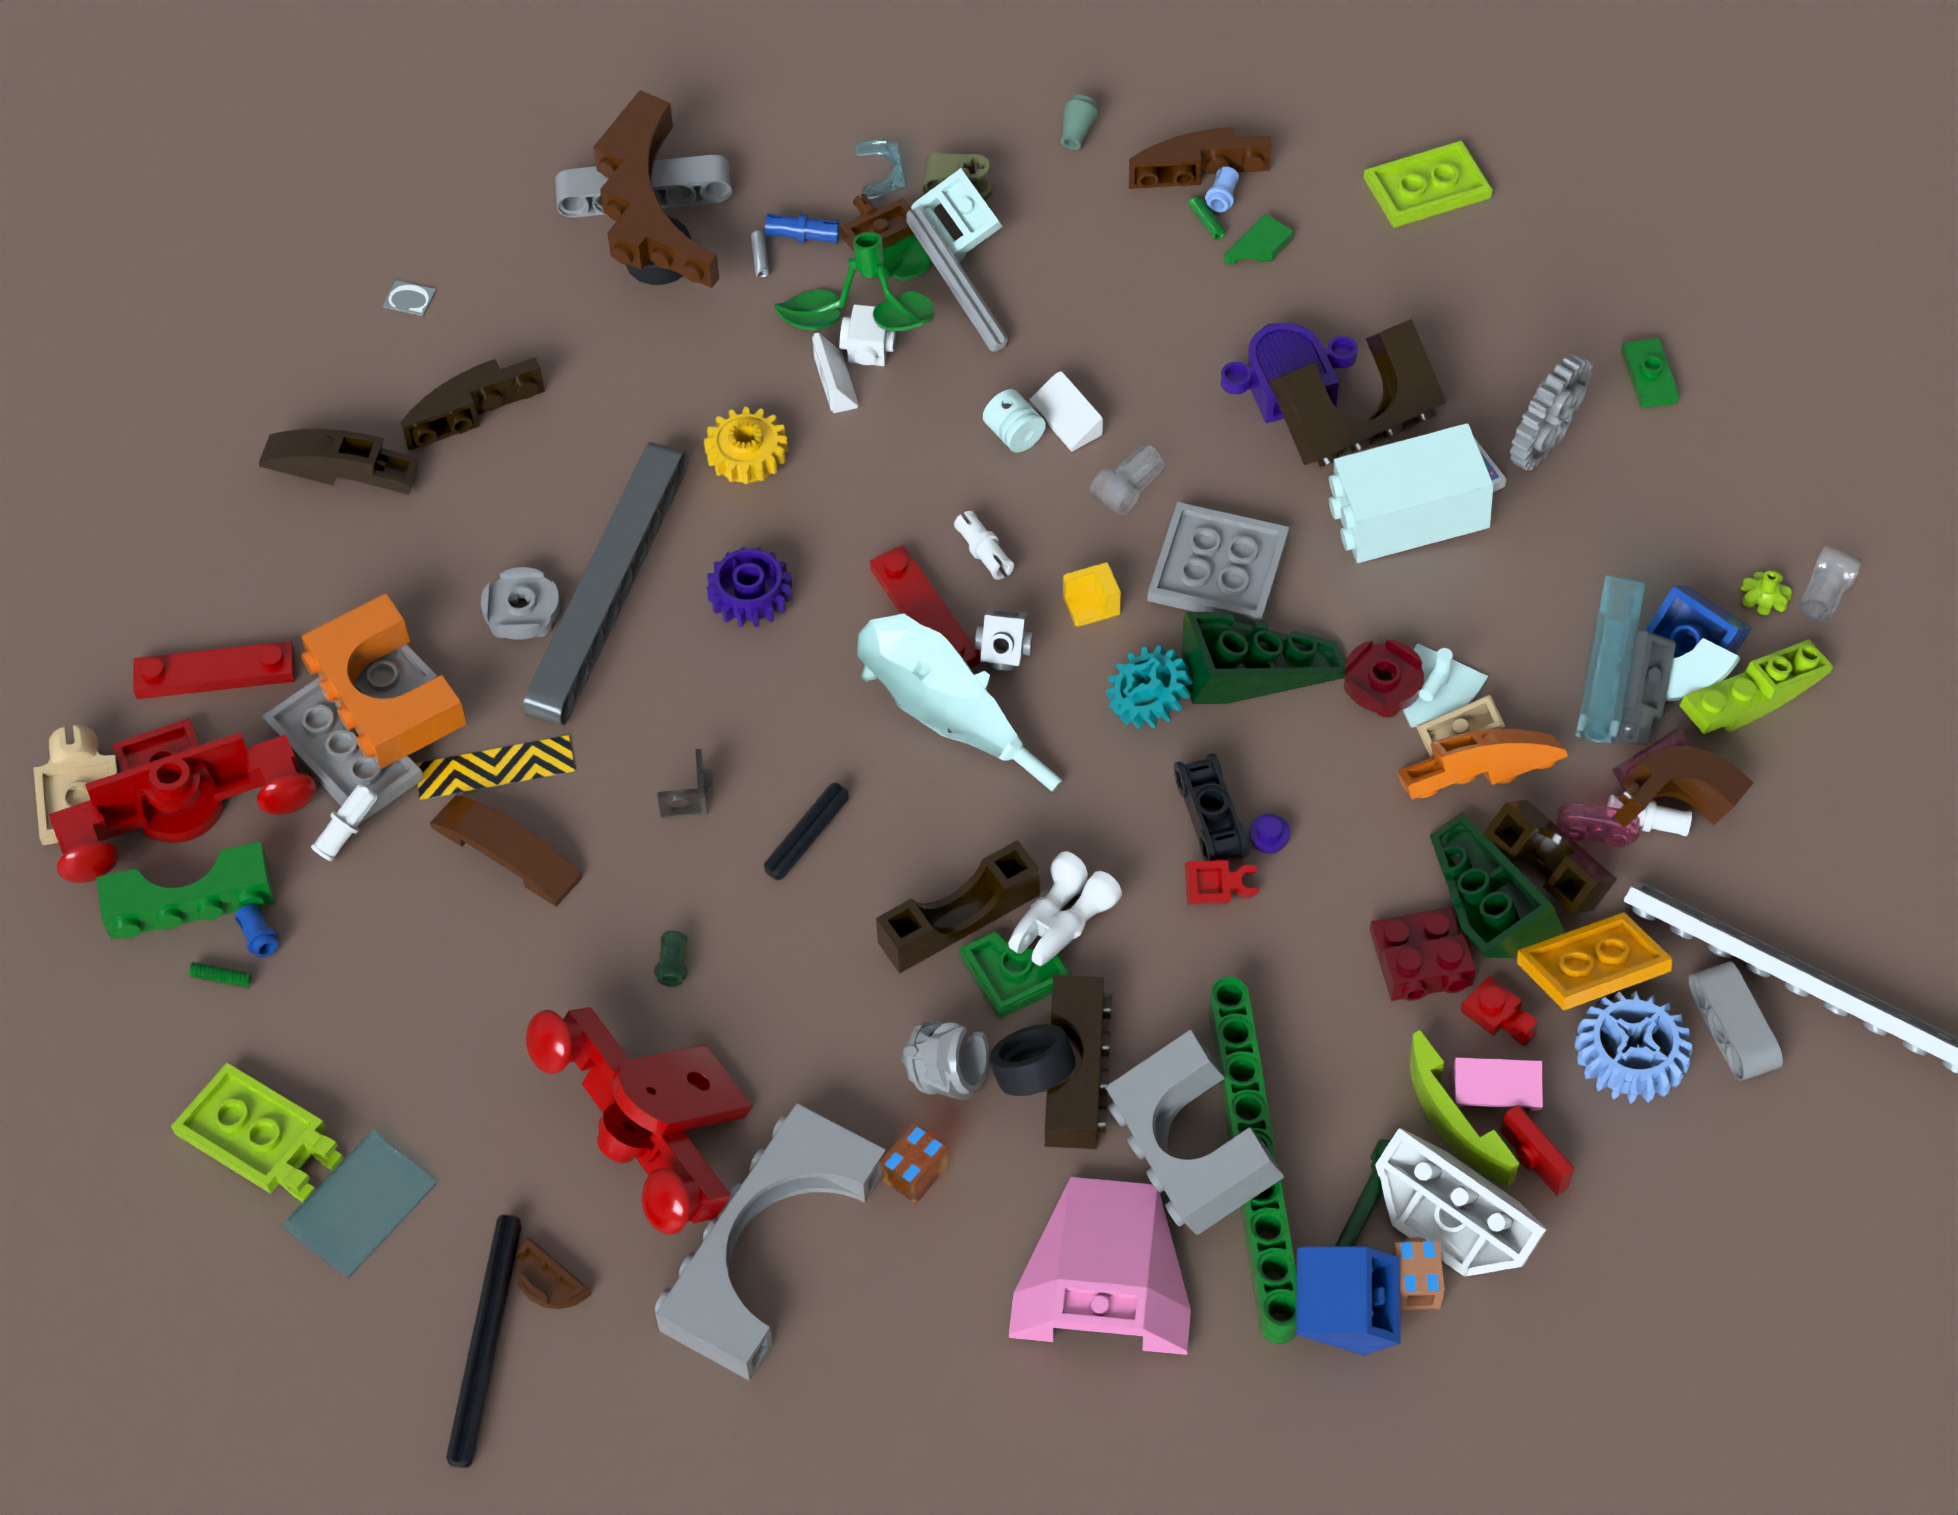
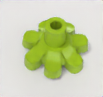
M1775 571L1756 572L1752 578H1745L1740 585V589L1747 592L1742 599L1743 605L1751 608L1758 604V613L1765 616L1770 614L1772 606L1779 612L1785 611L1788 601L1791 600L1792 591L1791 588L1782 585L1783 576Z

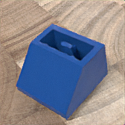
M1369 1247L1298 1248L1296 1335L1363 1356L1401 1344L1400 1257Z

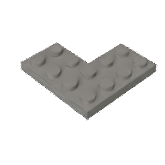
M406 644L377 659L363 669L356 680L355 688L369 697L380 699L394 698L438 676ZM319 676L264 714L262 719L265 726L276 737L286 734L295 758L340 806L344 804L359 784L367 786L376 793L377 800L358 824L360 825L419 783L424 777L422 770L408 756L383 769L380 768L373 756L367 759L357 744L356 737L359 735L353 728L348 731L337 712L340 706L336 700L330 703L323 694L319 685V681L322 679Z

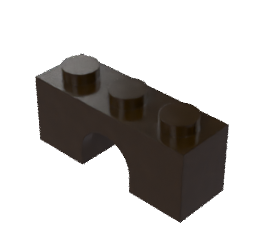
M1528 800L1506 802L1483 833L1512 860H1524L1538 868L1548 878L1543 888L1572 914L1593 911L1617 880Z

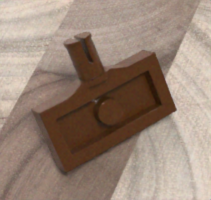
M860 194L861 198L857 195L853 200V204L861 212V215L856 220L840 226L841 236L853 252V239L861 233L875 232L881 235L883 248L914 234L906 222V213L912 209L904 198L889 205L874 207L865 194Z

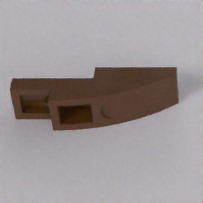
M1233 127L1192 132L1168 139L1141 151L1129 159V189L1200 185L1201 174H1217L1218 169H1222V167H1231L1238 173L1270 171L1271 137H1235Z

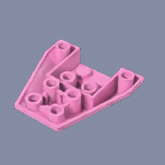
M1070 1177L1013 1293L1009 1338L1053 1342L1055 1328L1143 1336L1142 1351L1187 1355L1191 1308L1160 1193L1153 1184Z

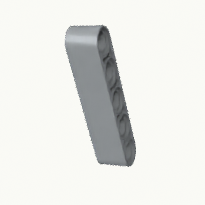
M720 155L656 160L653 167L651 186L659 205L664 209L714 204L729 199L732 194L728 160ZM596 166L561 171L555 177L558 212L563 216L571 218L605 215L600 189L609 178L598 172Z

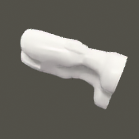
M1068 851L1059 853L1053 860L1050 871L1054 885L1045 897H1040L1031 904L1030 909L1014 929L1009 941V948L1021 954L1038 935L1041 936L1032 954V962L1038 966L1046 964L1073 939L1080 936L1086 921L1092 916L1111 909L1122 897L1119 883L1106 872L1096 871L1087 881L1088 873L1086 866L1080 858ZM1082 892L1080 898L1071 909L1061 911L1071 899Z

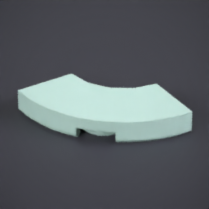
M1702 638L1692 651L1678 658H1673L1666 701L1680 700L1689 693L1722 681L1735 668L1741 658Z

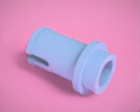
M1231 167L1218 169L1213 187L1206 193L1207 205L1214 212H1225L1233 205L1234 197L1232 194L1238 183L1239 174Z

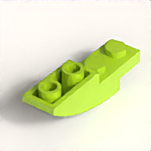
M1808 639L1751 661L1746 671L1685 695L1679 706L1703 734L1724 727L1727 732H1731L1794 699L1831 673L1834 667L1811 640Z

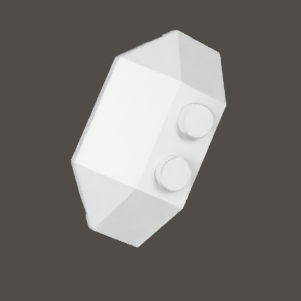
M1402 1128L1397 1130L1375 1164L1378 1176L1381 1179L1392 1226L1409 1238L1439 1241L1441 1260L1464 1277L1524 1266L1547 1231L1515 1198L1450 1153Z

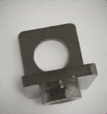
M696 749L698 788L658 792V804L662 818L708 814L706 794L714 793L712 769H705L702 749ZM674 800H687L690 802L685 807H672L669 805Z

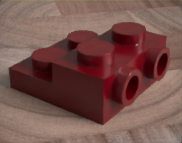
M1452 907L1371 921L1369 930L1391 1001L1400 999L1415 1001L1425 997L1427 994L1443 991L1446 993H1457L1473 985L1476 968L1465 934H1460Z

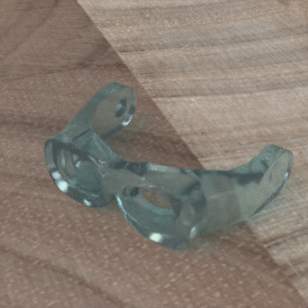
M869 140L858 142L855 145L857 155L880 154L888 158L895 165L890 175L884 181L866 185L862 189V194H865L868 199H873L898 188L905 187L897 142Z

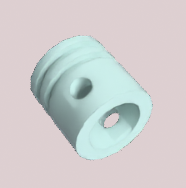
M1013 389L997 394L988 403L983 412L985 424L1015 453L1023 452L1032 447L1045 430L1046 422ZM1005 404H1011V407L1008 409L1002 408Z

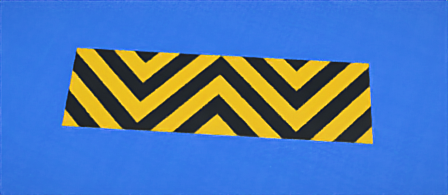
M569 735L415 763L422 770L424 777L423 780L417 783L420 800L575 772Z

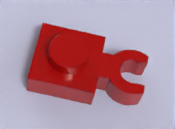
M1228 860L1188 861L1184 864L1187 905L1228 904L1231 902V892H1234L1241 898H1251L1259 893V888H1247L1242 883L1243 875H1253L1257 872V867L1254 865H1243L1235 872H1229Z

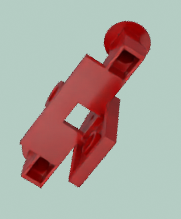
M190 718L113 743L112 747L121 772L85 784L90 797L89 801L48 814L62 854H64L57 863V872L63 879L72 883L95 881L96 877L107 875L118 861L117 848L111 843L103 842V840L141 827L145 836L161 842L179 843L195 839L206 833L220 818L224 810L221 800L262 786L264 787L258 793L256 800L258 807L262 811L271 815H286L296 812L311 801L316 791V783L309 775L299 773L295 755L286 734L247 748L245 747L241 732L200 745Z
M591 1007L569 1010L564 1019L552 1010H542L536 1013L527 1026L525 1038L527 1052L531 1061L539 1070L548 1074L561 1072L571 1062H575L581 1071L591 1068L583 1080L582 1086L603 1113L598 1122L599 1134L597 1136V1145L605 1156L616 1162L627 1163L636 1158L648 1174L642 1187L641 1203L644 1215L650 1225L663 1234L672 1235L680 1232L689 1221L696 1224L712 1220L715 1217L717 1218L731 1194L684 1131L745 1118L753 1105L708 1046L700 1045L629 1059Z

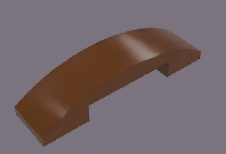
M455 795L430 822L431 828L461 847L465 843L471 845L521 877L527 889L555 907L561 903L582 879V874L572 864L535 834L504 814L473 799Z

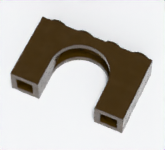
M1412 319L1366 338L1383 382L1381 403L1377 411L1366 421L1349 418L1334 406L1315 362L1269 381L1304 465L1317 462L1319 467L1334 462V459L1340 457L1339 451L1350 447L1353 453L1373 444L1370 437L1381 432L1384 438L1405 430L1403 422L1414 418L1417 424L1437 415L1434 408L1447 403Z

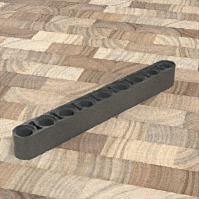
M649 442L646 445L529 685L523 705V712L526 716L559 725H565L569 720L685 476L688 465L687 451Z

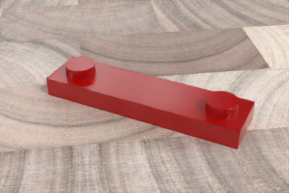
M904 545L869 560L871 572L901 614H905L921 625L941 633L960 653L970 668L980 664V653L975 649L969 637Z
M292 641L134 658L133 692L136 699L295 682V660Z

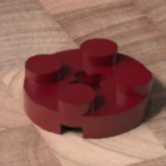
M1386 639L1385 644L1378 643L1373 645L1372 640L1360 644L1350 653L1346 661L1344 690L1361 707L1377 712L1382 717L1389 718L1395 716L1398 711L1408 708L1419 698V692L1424 683L1422 661L1420 656L1408 645L1400 641ZM1387 671L1392 673L1390 681H1381L1377 679L1375 674L1376 672L1385 674Z

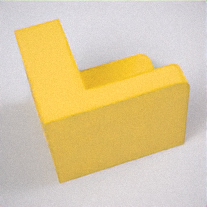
M1108 562L1067 573L1063 576V599L1075 626L1079 627L1120 615L1121 591Z

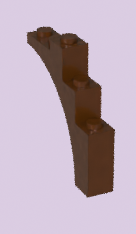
M639 90L593 146L597 171L609 178L600 189L604 214L616 221L607 232L611 257L621 264L631 265L640 270H643L646 264L652 261L658 267L679 273L691 282H699L712 288L719 280L717 254L698 245L671 222L659 205L651 186L653 167L657 154L664 140L673 129L671 105L665 100Z

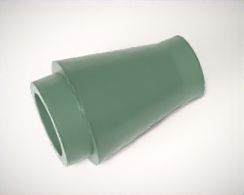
M1074 95L1065 103L1063 132L1060 140L1065 148L1070 150L1080 149L1082 141L1097 119V103L1092 98L1085 95Z

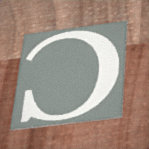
M395 280L382 307L423 316L436 289Z

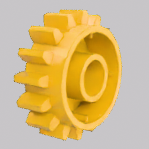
M744 407L742 414L739 415L731 409L729 410L728 419L725 420L718 416L715 418L716 427L707 428L708 438L704 439L708 465L715 466L716 474L718 476L723 474L730 482L737 481L744 484L755 481L761 482L771 473L776 474L778 464H784L786 461L785 452H788L787 436H785V427L783 424L777 425V417L775 415L764 418V409L760 408L755 414H750L749 408Z

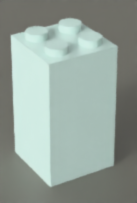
M1468 423L1334 459V475L1329 476V485L1333 497H1329V506L1334 520H1341L1343 528L1340 529L1344 548L1346 551L1352 549L1356 563L1490 528L1493 483Z

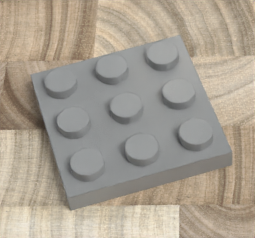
M1177 502L1148 589L1147 601L1192 612H1225L1234 615V621L1254 625L1256 621L1263 622L1289 536V527Z

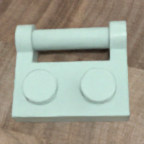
M961 168L919 198L911 206L912 210L916 207H921L925 210L958 262L965 258L967 252L1003 227ZM940 203L963 233V236L954 241L934 213L935 207Z

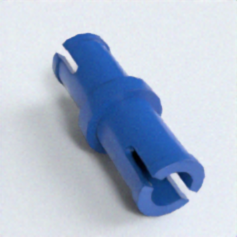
M767 213L765 236L797 238V242L805 243L806 239L837 244L839 220L808 218L807 214L801 213L799 217Z

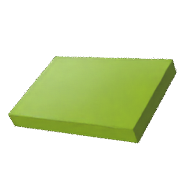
M1462 140L1364 170V180L1393 228L1492 197V187Z

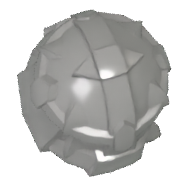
M931 1020L915 1026L912 1029L910 1039L902 1050L901 1062L904 1063L908 1080L912 1081L919 1091L928 1095L938 1093L958 1100H971L974 1091L980 1089L987 1076L989 1044L986 1034L981 1031L974 1032L973 1036H969L966 1041L965 1048L960 1047L961 1042L967 1033L966 1027L954 1022L941 1024V1021Z

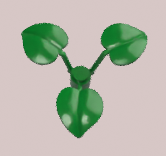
M875 232L861 233L853 239L855 258L848 259L849 269L840 299L831 291L817 289L801 293L783 303H774L777 314L786 323L796 328L818 330L829 327L840 320L839 309L846 305L855 269H857L862 276L867 278L879 276L885 298L887 299V302H883L874 308V322L880 328L888 331L914 329L922 326L924 323L928 324L934 319L935 312L932 302L925 295L914 291L904 292L895 298L890 291L887 278L893 276L898 280H909L921 276L929 270L931 259L915 234L884 250L881 235Z

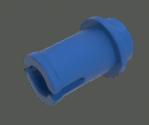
M248 904L241 907L236 912V917L234 918L248 940L246 944L249 952L256 954L257 957H267L273 954L279 946V935L276 930L268 926L258 905Z

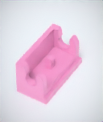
M1455 1058L1451 1068V1098L1458 1108L1463 1106L1513 1108L1518 1105L1521 1108H1529L1530 1111H1539L1543 1107L1542 1061Z

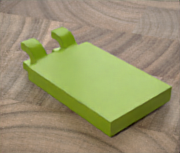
M226 1063L171 1125L175 1135L268 1193L272 1194L280 1184L293 1197L304 1204L316 1193L315 1187L307 1183L310 1180L308 1174L299 1170L311 1155L332 1171L344 1160L343 1155L335 1150L338 1147L336 1141L322 1135L327 1129L323 1120L229 1063Z

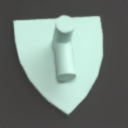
M1417 643L1413 650L1420 656L1422 661L1424 683L1419 692V698L1411 706L1403 710L1410 727H1417L1471 703L1482 689L1488 676L1453 660V653L1450 649L1441 648L1436 652Z

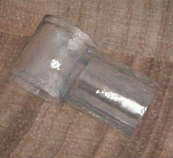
M1149 444L1147 446L1140 445L1115 469L1106 467L1101 470L1090 486V495L1118 515L1124 516L1135 506L1141 491L1165 470V462L1155 448Z
M1825 545L1813 569L1812 579L1798 607L1804 612L1805 617L1816 622L1822 620L1830 621L1841 601L1843 593L1850 590L1863 560Z

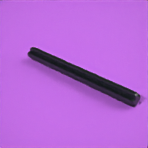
M503 1214L496 1221L446 1455L448 1464L453 1467L468 1468L473 1461L522 1226L520 1219L514 1215Z

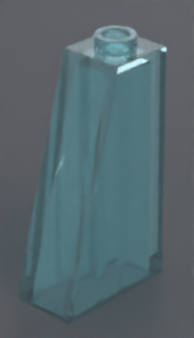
M1605 576L1594 620L1575 732L1576 737L1586 738L1596 743L1608 742L1615 744L1622 717L1645 588L1644 582Z

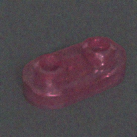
M1570 802L1559 807L1556 826L1572 840L1580 841L1586 839L1606 842L1614 847H1624L1638 839L1640 818L1637 816L1624 828L1613 818L1620 808Z

